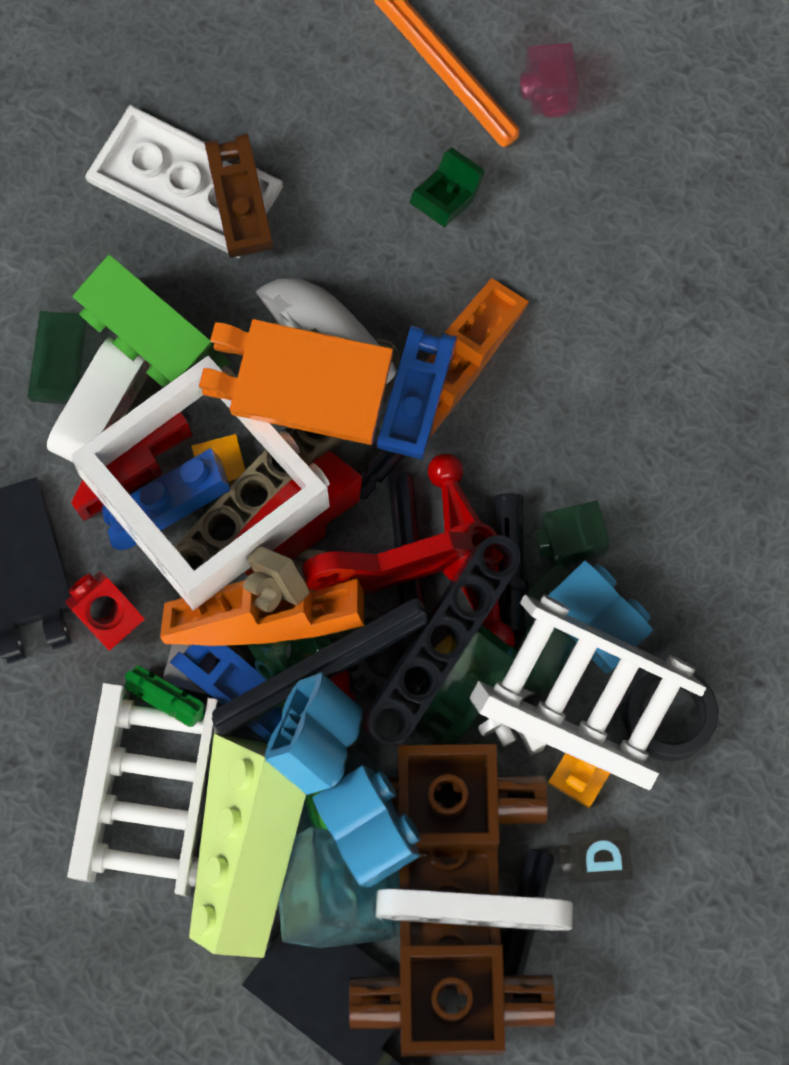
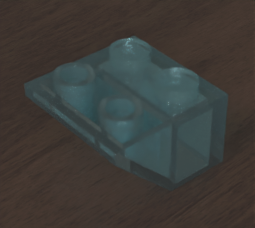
M310 827L295 835L279 897L282 942L327 948L390 940L396 937L395 920L376 917L377 891L391 889L390 875L371 887L360 886L348 868L329 830Z

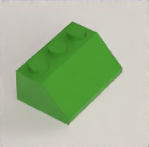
M109 254L72 296L84 307L79 315L99 333L107 326L118 336L112 344L132 361L140 355L152 366L146 373L163 388L207 356L219 368L230 364V361L222 352L213 349L214 344Z

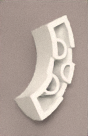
M299 278L274 280L255 291L279 325L379 346L355 316L333 295L320 286ZM391 362L387 383L398 371L393 362Z

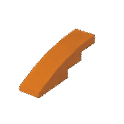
M493 278L488 281L445 331V334L457 336V341L430 437L476 380L528 306V300ZM431 354L425 362L434 364L436 355Z
M358 579L312 591L309 589L310 593L298 606L281 599L279 605L273 611L266 612L255 607L253 603L262 592L257 596L245 590L243 587L245 580L226 585L194 611L183 598L164 603L160 638L164 644L206 646L267 644L318 637L364 626V590Z

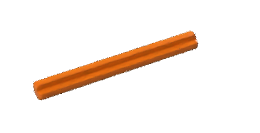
M373 0L500 146L507 147L519 137L520 129L518 125L408 0Z

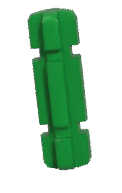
M136 666L132 671L128 670L125 674L126 682L124 687L128 692L139 698L142 697L143 701L170 717H174L185 726L193 727L197 722L203 720L205 704L190 694L187 695L184 690L155 675L143 666Z

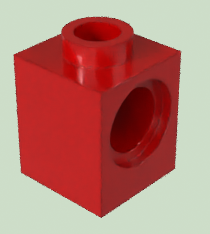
M101 571L94 576L88 573L81 577L69 589V593L72 596L65 601L68 607L108 651L145 620ZM101 596L111 597L113 602L111 611L102 618L92 617L90 607L93 601Z

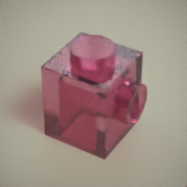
M572 42L528 47L526 73H520V90L522 100L530 99L532 115L543 114L546 117L555 118L563 116L569 111H575L579 90Z

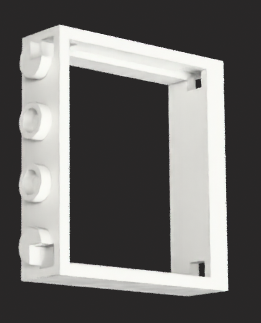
M209 356L205 357L71 454L79 476L193 611L248 570L251 566L246 558L259 545L271 551L330 507L327 489L330 483L327 477L316 464L312 463L308 466L298 455L300 450L296 442L286 431L282 430L278 433L270 423L236 416L302 490L194 571L105 467L203 396V389L199 388L203 368L218 370L236 377L227 366L219 368ZM221 399L230 409L232 401Z

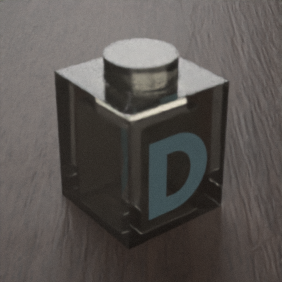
M628 829L568 833L565 837L566 845L558 846L560 875H569L570 886L628 882L633 879Z

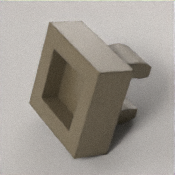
M260 545L246 558L255 573L247 577L243 587L257 596L262 592L253 602L255 607L271 612L279 605L281 599L298 606L310 593L290 558Z

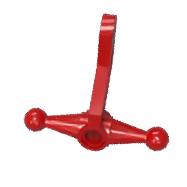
M442 453L432 458L428 465V478L434 486L442 490L444 533L379 554L331 551L313 556L302 565L306 586L312 590H320L358 579L364 593L372 594L440 571L452 581L471 550L486 538L497 535L491 527L481 522L459 485L463 477V465L459 458L450 453ZM486 548L484 553L486 566L492 571L499 572L498 563L503 558L502 554L494 548ZM462 587V591L475 612L478 607L476 593L469 588ZM498 600L482 623V628L478 634V646L482 653L494 659L507 656L515 645L513 630L509 625L500 620Z

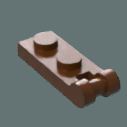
M248 133L235 135L236 140L218 144L217 139L204 142L229 258L274 249ZM240 158L241 163L223 167L222 161Z

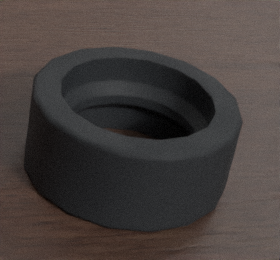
M651 672L638 680L625 701L623 720L629 738L642 716L645 700L649 694L657 689L662 680L661 677ZM693 673V676L706 687L703 695L699 696L682 687L680 689L689 693L697 704L699 712L697 727L685 740L674 743L661 741L653 736L646 749L649 753L648 756L651 758L669 762L689 758L709 742L716 730L719 709L714 692L705 680Z

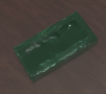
M40 311L27 396L31 402L67 404L79 384L87 321L79 314Z

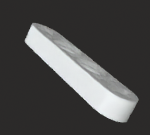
M382 889L377 891L376 917L395 921L565 931L572 929L573 903L557 899Z

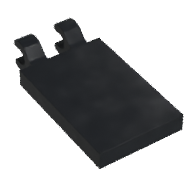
M37 477L0 488V655L2 659H6L8 664L26 659L18 628L42 620L47 644H51L53 650L72 644L63 613L72 611L65 603L72 596L69 593L70 585L42 487Z
M301 904L266 951L264 958L260 959L243 982L242 986L343 1065H402L382 1049L396 1028L350 1029V977L394 975Z

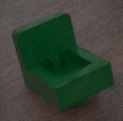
M450 147L444 152L438 170L413 190L409 203L445 228L474 201L485 171L466 156Z

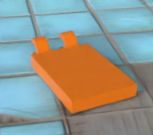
M252 319L249 332L242 331L228 324L215 322L210 340L214 343L213 349L224 353L243 355L238 378L218 370L203 368L199 388L203 389L202 395L231 400L229 410L231 415L372 445L393 358V349Z

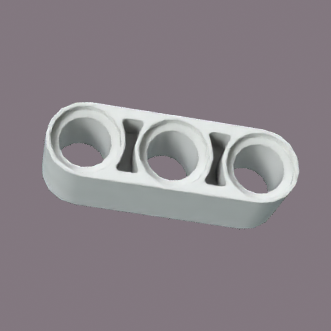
M112 336L108 337L97 351L53 426L47 441V449L71 462H73L71 454L126 415L148 377L146 371L152 366L140 355L132 361L112 344L116 339Z

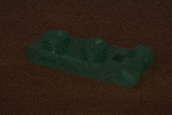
M482 625L414 729L420 734L426 731L439 741L438 745H457L479 714V711L470 699L478 681L491 687H495L497 682L502 683L518 652ZM439 712L453 722L451 727L437 717Z

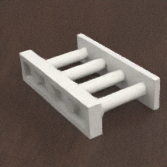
M524 594L520 603L532 617L536 618V621L502 683L497 682L495 687L478 681L470 696L471 701L480 714L650 791L659 773L647 760L649 753L646 749L680 687L699 696L703 695L706 687L693 676L696 669L673 655H669L667 660L664 661L567 614L570 608L554 598L543 595L542 599L538 601ZM554 628H557L579 638L546 701L539 702L538 706L535 707L522 701L523 695L520 691ZM598 647L621 659L587 722L581 721L580 725L577 726L564 720L566 715L563 713V710ZM640 667L661 677L662 680L629 740H623L618 745L607 740L608 735L604 731Z
M103 683L67 877L95 883L96 874L103 873L105 869L177 879L175 894L190 897L191 888L196 885L199 860L197 853L205 811L214 734H220L211 718L213 710L222 705L217 699L208 698L203 720L197 722L193 727H187L157 708L136 706L134 700H128L130 693L123 686ZM133 724L202 734L197 763L126 753V748L120 747L123 728L130 729ZM123 772L193 782L189 810L117 801V795H111L114 776H121ZM114 820L185 830L180 860L109 849L108 844L102 843L105 825L113 824Z

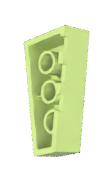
M214 734L189 938L213 954L264 958L306 794L265 760V751L268 744L262 741Z

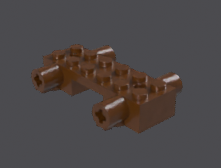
M497 744L398 745V777H387L396 793V797L391 799L399 817L406 814L411 819L421 838L420 841L415 843L421 856L399 869L400 889L499 896V824L547 823L546 776H497ZM443 791H451L453 799L461 800V802L454 803L453 808H443L442 803L436 802L435 799H441ZM400 921V976L350 977V1029L401 1028L402 1056L503 1055L505 1053V1027H554L555 988L553 975H503L502 945H500V927ZM446 989H456L457 997L466 1001L465 1007L458 1006V1013L448 1014L446 1006L438 1005L437 998L445 997Z

